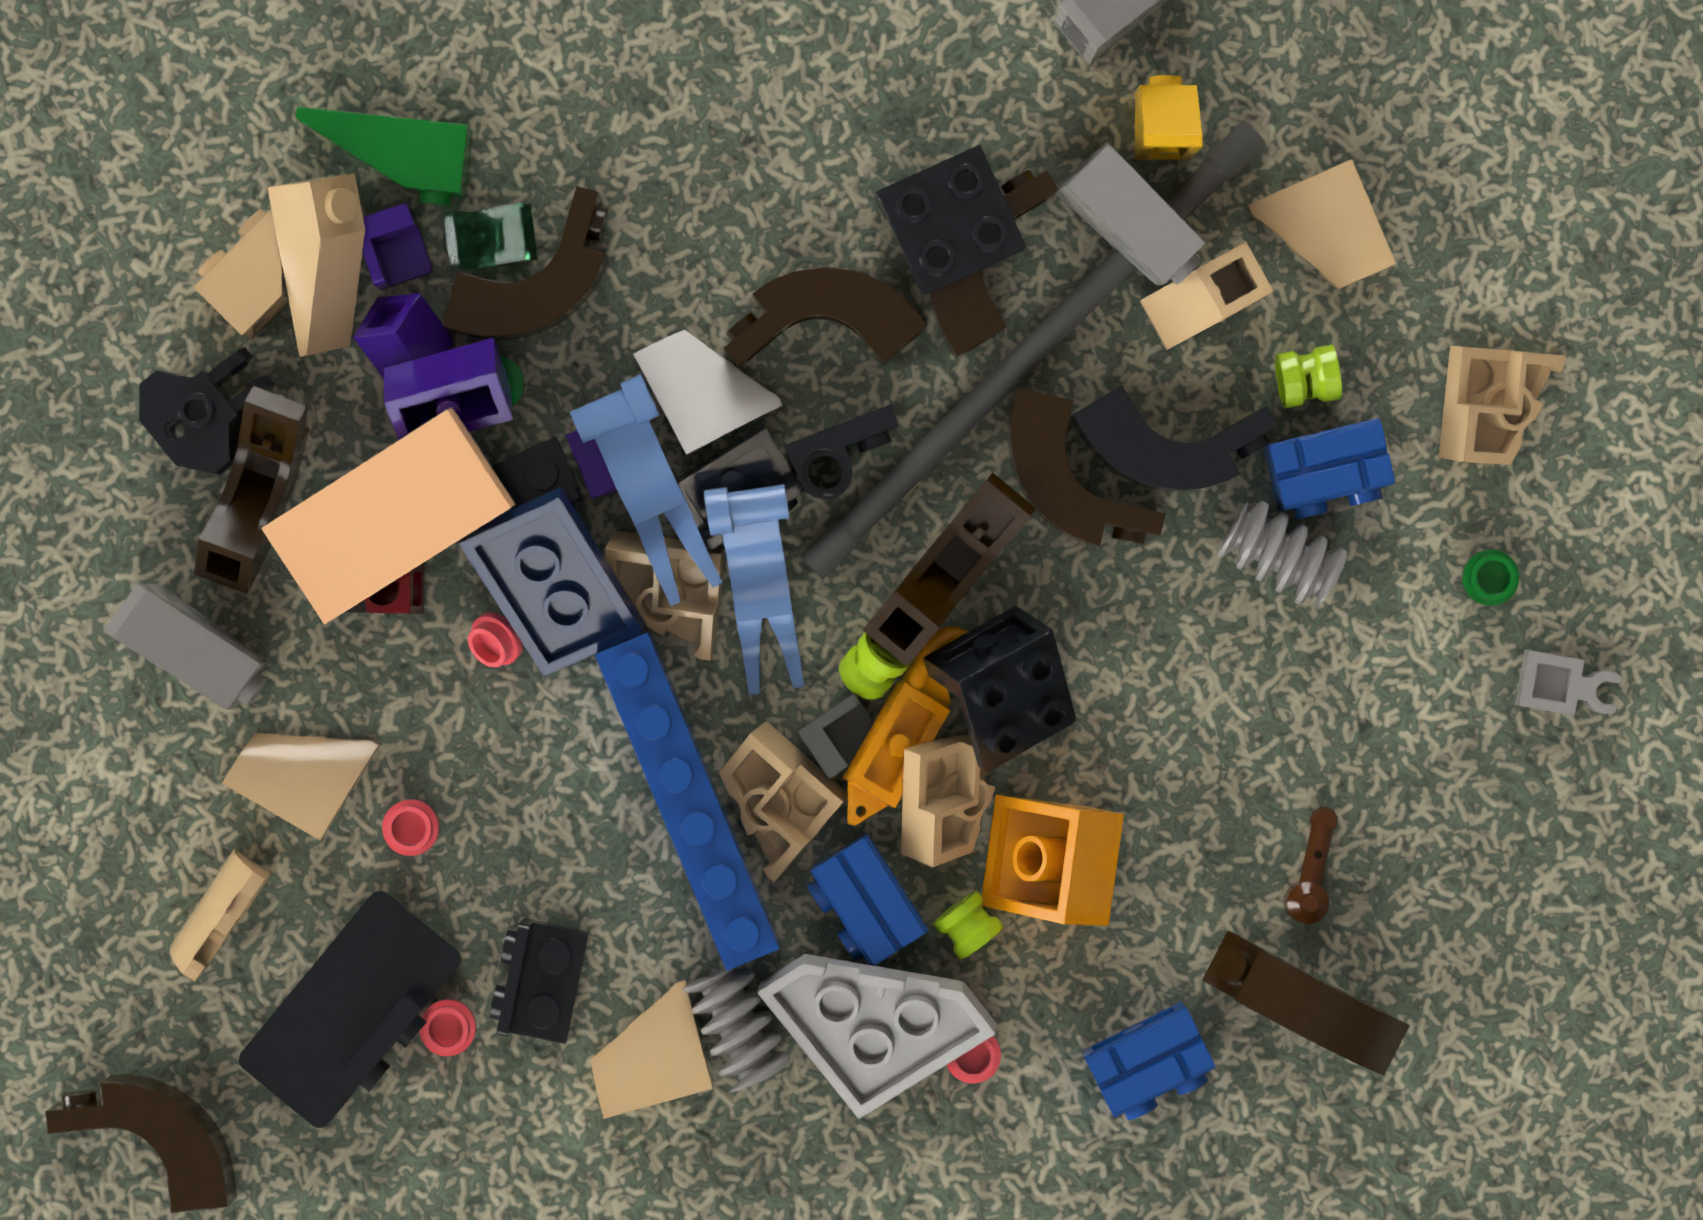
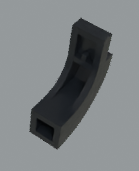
M1123 386L1118 387L1070 416L1073 425L1087 447L1110 470L1135 484L1151 489L1176 492L1211 487L1240 475L1229 454L1236 451L1241 460L1271 443L1265 433L1278 426L1269 409L1265 406L1205 441L1194 443L1172 441L1160 436L1148 427L1140 417Z

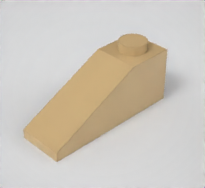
M355 173L267 187L299 357L350 346L365 236V226Z

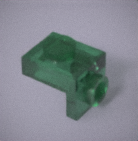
M516 203L474 212L452 211L444 213L445 231L443 234V245L452 269L486 270L538 260L531 204Z

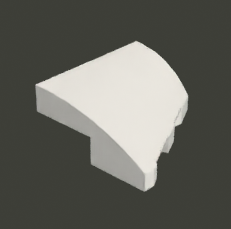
M686 330L666 337L633 354L686 455L697 451L736 429H741L783 406L777 395L770 392Z

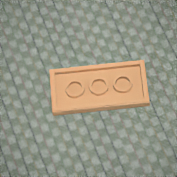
M450 407L261 529L325 625L507 511L515 503L453 407Z

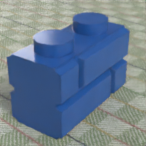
M1379 418L1276 442L1263 447L1277 509L1279 512L1293 509L1295 520L1328 512L1326 501L1348 496L1350 506L1383 499L1381 487L1395 484L1382 423Z
M868 832L857 837L810 868V872L815 880L809 883L807 887L824 914L834 909L845 928L837 932V935L854 961L864 956L869 965L875 966L928 932L927 925Z
M1182 1001L1081 1050L1113 1117L1115 1118L1124 1113L1127 1120L1136 1119L1158 1106L1155 1098L1174 1088L1178 1095L1198 1089L1209 1081L1205 1073L1216 1068L1187 1007Z

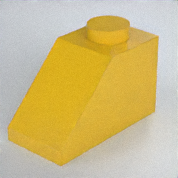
M1151 76L1149 77V85H1139L1135 92L1134 160H1191L1202 147V126L1197 85H1183V77Z

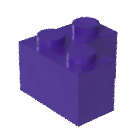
M494 338L384 368V404L398 440L450 407H453L468 432L513 420L511 385Z

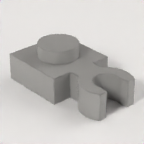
M1524 650L1515 705L1575 716L1577 701L1582 700L1591 711L1612 714L1616 712L1617 706L1602 703L1597 698L1596 691L1598 686L1606 681L1621 684L1622 677L1611 671H1596L1584 677L1582 673L1585 660Z

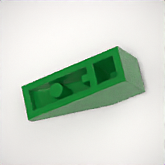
M297 106L296 118L303 125L409 193L418 194L417 203L438 207H451L452 198L466 199L473 131L468 125Z

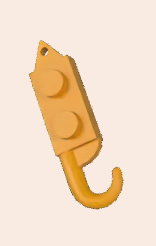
M945 626L938 629L915 656L914 661L907 669L902 680L896 682L842 779L848 782V824L856 826L887 806L896 808L903 795L904 749L934 741L950 712L951 700L947 688L928 676L923 657L968 633V630L959 626ZM861 806L862 811L859 815H857L856 809L857 807Z

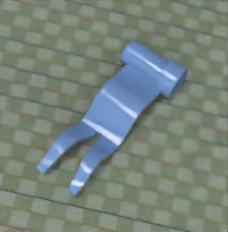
M639 374L620 383L622 389L571 411L570 414L583 443L595 439L615 487L637 529L656 577L670 606L680 603L681 600L658 516L661 513L665 514L685 549L712 588L723 582L649 421L660 415L642 375Z
M785 485L729 493L727 487L704 490L710 535H723L749 695L760 694V638L763 618H768L770 626L777 637L793 689L804 687L778 521L789 518Z

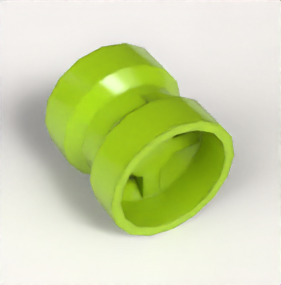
M1333 345L1315 347L1310 354L1298 355L1294 351L1275 354V374L1278 393L1284 409L1302 406L1306 400L1314 398L1319 399L1323 403L1341 400L1342 381L1340 366Z
M864 632L858 639V644L852 646L840 660L839 673L846 687L855 695L864 699L875 700L882 697L890 689L896 677L901 676L914 659L906 667Z

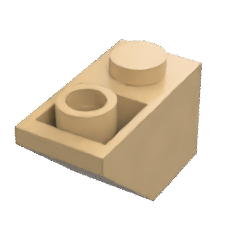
M260 209L249 217L238 231L242 238L227 254L222 249L214 253L199 269L198 274L202 279L193 287L242 336L252 339L289 302L272 209L267 213Z
M1244 242L1195 269L1179 284L1176 285L1172 282L1139 302L1165 349L1168 350L1274 291L1247 242Z

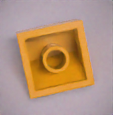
M996 794L982 889L983 906L1061 924L1109 926L1124 814L1086 806Z

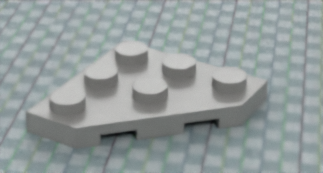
M809 954L800 956L760 982L757 991L758 995L858 1119L994 1036L997 1029L995 1020L964 981Z

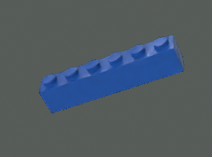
M647 632L594 654L726 971L779 950V937L652 633Z

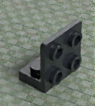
M977 145L876 191L875 200L884 220L888 219L918 288L923 295L933 293L1019 254L1025 249V242L981 145Z
M1017 606L1012 607L923 657L928 676L958 696L977 764L985 772L992 771L1070 726L1076 720L1053 629Z

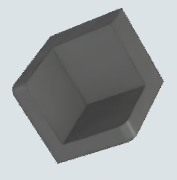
M852 693L798 729V733L830 779L847 768L848 764L852 762L874 721L858 697Z

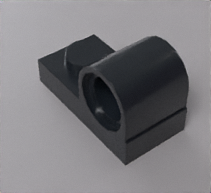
M890 404L786 444L785 448L806 493L815 499L824 501L836 499L844 494L852 478L851 462L845 448L857 444L861 454L892 442L889 431L897 429L899 424ZM819 458H832L838 462L842 469L841 480L833 488H818L809 479L810 466Z

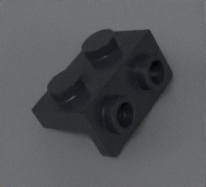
M764 424L676 478L708 551L713 550L717 546L725 550L722 534L710 535L704 490L727 487L729 493L784 484L788 511L798 504L796 497L805 491Z

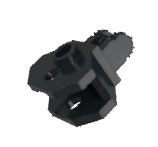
M245 347L238 349L228 356L227 359L209 373L201 370L192 378L156 370L139 384V421L176 466L219 475L224 474L232 467L239 441V424L242 422L245 399L253 386L270 392L275 385L268 375L256 378L233 399L222 387L230 378L243 371L251 361L253 356ZM180 422H183L186 426V432L181 438H178L176 427Z

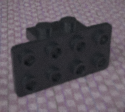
M386 891L374 892L239 1055L240 1066L316 1128L327 1126L360 1085L369 1092L391 1065L383 1058L393 1045L398 1042L406 1048L427 1023L419 1014L460 966L462 961L461 954Z

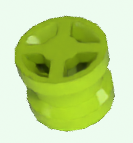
M977 890L964 896L932 923L938 933L947 934L954 943L953 952L959 960L977 951L1004 928L998 917L989 916L982 907L983 898Z

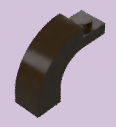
M1027 170L1001 186L1014 220L1055 197L1058 192V188L1048 171L1034 178L1032 172ZM982 270L929 294L937 327L955 359L1003 332L1007 327L986 292L982 279Z
M576 186L560 246L549 264L534 276L521 281L505 283L487 280L458 271L443 327L449 331L480 339L515 340L547 331L575 313L597 287L609 259L606 253L588 248L590 240L600 242L608 217V209L600 207L602 197L599 192Z
M808 268L778 277L755 291L753 298L765 313L757 319L750 312L728 330L726 335L731 342L724 347V351L740 369L788 328L809 320H828L844 325L856 333L878 360L885 365L923 333L928 325L899 293L878 279L843 268Z
M255 386L252 387L244 402L237 451L228 480L213 514L199 537L194 575L245 594L250 590L272 545L261 528L283 515L297 478L309 428L304 426L307 405L293 401L283 395L274 394Z
M1017 388L1014 393L1008 424L1009 457L1017 483L1027 501L1036 508L1035 511L1056 530L1072 539L1095 547L1101 544L1104 526L1113 527L1111 538L1145 545L1147 535L1161 536L1165 513L1098 498L1084 489L1073 476L1065 453V439L1073 400Z
M992 472L864 627L863 631L907 667L942 626L977 579L1028 521L1036 508Z
M1229 930L1202 981L1231 996L1235 1001L1282 1027L1381 1075H1385L1410 1027L1407 1023L1367 1001L1324 982Z
M111 1075L100 1082L101 1099H97L96 1090L69 1092L61 1095L62 1103H57L45 1111L47 1134L117 1128L135 1133L146 1140L160 1156L166 1171L170 1213L225 1208L237 1198L233 1163L222 1133L213 1119L196 1101L169 1084L143 1076Z

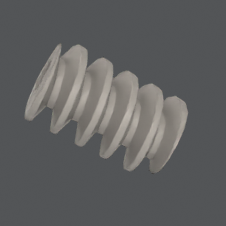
M1261 500L1247 510V502L1230 525L1219 545L1216 556L1222 559L1234 548L1239 550L1236 564L1237 569L1242 570L1253 560L1257 561L1256 580L1261 582L1274 571L1278 574L1275 586L1276 592L1280 594L1294 583L1297 585L1294 603L1300 605L1308 597L1314 595L1317 597L1314 610H1317L1340 576L1346 563L1347 551L1342 547H1338L1325 556L1328 540L1324 536L1319 535L1306 545L1308 528L1301 523L1286 533L1288 525L1287 514L1280 512L1267 522L1269 504Z
M722 968L682 988L684 993L702 992L703 998L692 1008L693 1014L711 1013L713 1017L701 1029L702 1035L720 1034L722 1038L709 1051L711 1056L729 1055L731 1059L718 1071L720 1077L738 1075L740 1081L728 1092L738 1091L764 1081L777 1074L790 1062L788 1052H770L781 1041V1035L779 1031H761L773 1018L769 1010H752L762 1000L757 993L758 989L743 990L755 977L752 969L733 968L726 971V968Z

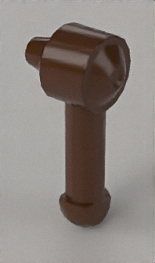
M1319 807L1312 812L1309 819L1312 825L1300 880L1289 887L1284 896L1286 913L1293 920L1303 924L1319 922L1329 909V898L1321 885L1333 830L1338 826V816L1329 807Z

